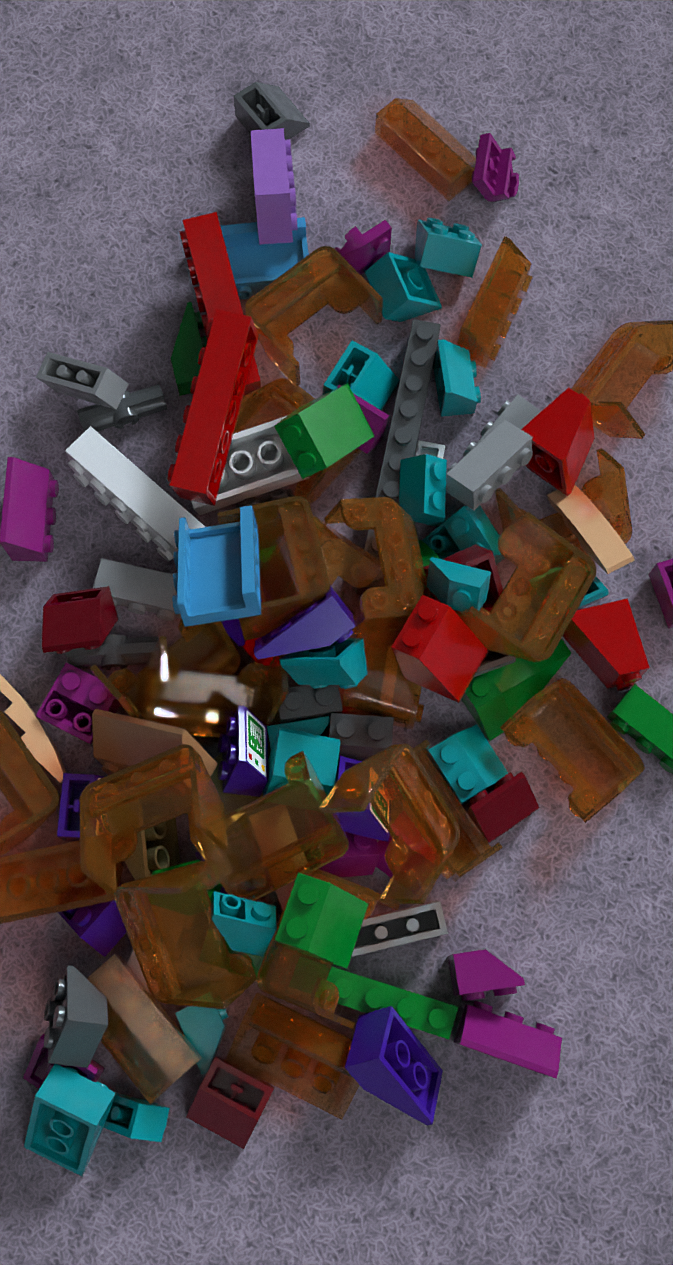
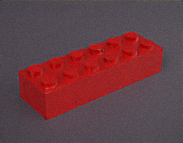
M217 212L183 220L185 230L179 231L185 257L190 258L186 260L193 286L199 285L194 287L200 313L206 312V314L201 315L205 334L209 318H214L216 309L243 315ZM253 357L243 398L262 394L261 380L255 357Z
M220 309L215 310L214 318H209L207 323V345L202 347L199 353L198 364L201 365L199 375L194 376L192 380L191 405L185 407L183 423H186L183 435H178L175 445V452L178 453L176 463L170 465L167 477L170 487L180 498L212 506L216 504L259 338L251 316Z

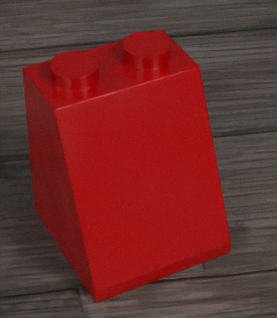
M568 387L521 429L533 437V455L525 466L566 496L572 493L595 439L590 400L584 394H578Z
M424 595L419 599L391 646L406 680L457 703L460 702L488 652L484 644L450 606Z
M628 598L568 612L559 627L562 637L607 689L617 687L618 691L630 689L635 684L634 682L641 680L642 675L650 668Z

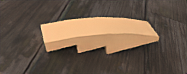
M576 485L568 496L559 490L547 495L551 506L563 517L565 526L578 538L581 548L607 574L635 561L634 556L617 532Z
M0 674V691L12 702L5 713L26 732L17 742L62 784L63 773L67 772L46 727L36 717V713L29 703Z

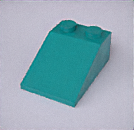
M54 1064L35 1095L24 1148L83 1176L111 1110L115 1092L109 1090L101 1082H93L79 1075L76 1070L70 1067Z

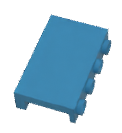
M305 217L297 218L298 230L292 231L293 242L259 245L257 222L221 225L240 300L249 299L252 295L262 294L267 297H274L282 292L302 294L307 290L313 289Z
M252 505L240 507V522L189 529L186 518H179V530L174 531L175 543L178 551H174V563L178 572L173 573V582L177 595H173L172 601L174 612L176 615L181 614L184 626L261 615L259 537Z

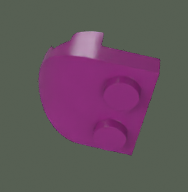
M491 133L480 135L479 145L475 152V169L472 172L473 185L490 202L507 200L510 197L516 196L519 187V173H513L512 161L516 159L513 149L511 147L501 149Z
M384 220L362 234L355 226L345 234L347 242L341 249L335 247L333 260L344 272L350 275L358 276L364 274L366 270L387 252H390L392 227Z

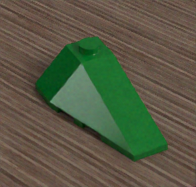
M555 629L514 651L516 662L478 675L471 680L461 700L489 742L515 726L571 655V651Z

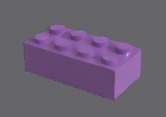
M284 128L251 130L259 245L293 242L292 231L298 230L290 139L285 140Z

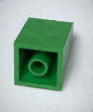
M348 383L299 407L274 425L302 479L328 468L375 436Z
M298 872L275 941L285 948L348 969L369 904L331 883Z

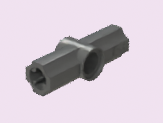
M157 384L132 393L125 391L117 410L94 404L77 410L84 432L90 426L98 432L113 426L122 429L124 428L123 425L129 423L134 425L141 417L166 410L167 405L161 387Z
M111 634L96 649L85 650L84 648H77L66 652L67 663L77 668L101 667L104 670H111V667H120V670L128 668V665L160 663V639L158 636L127 638L124 635Z

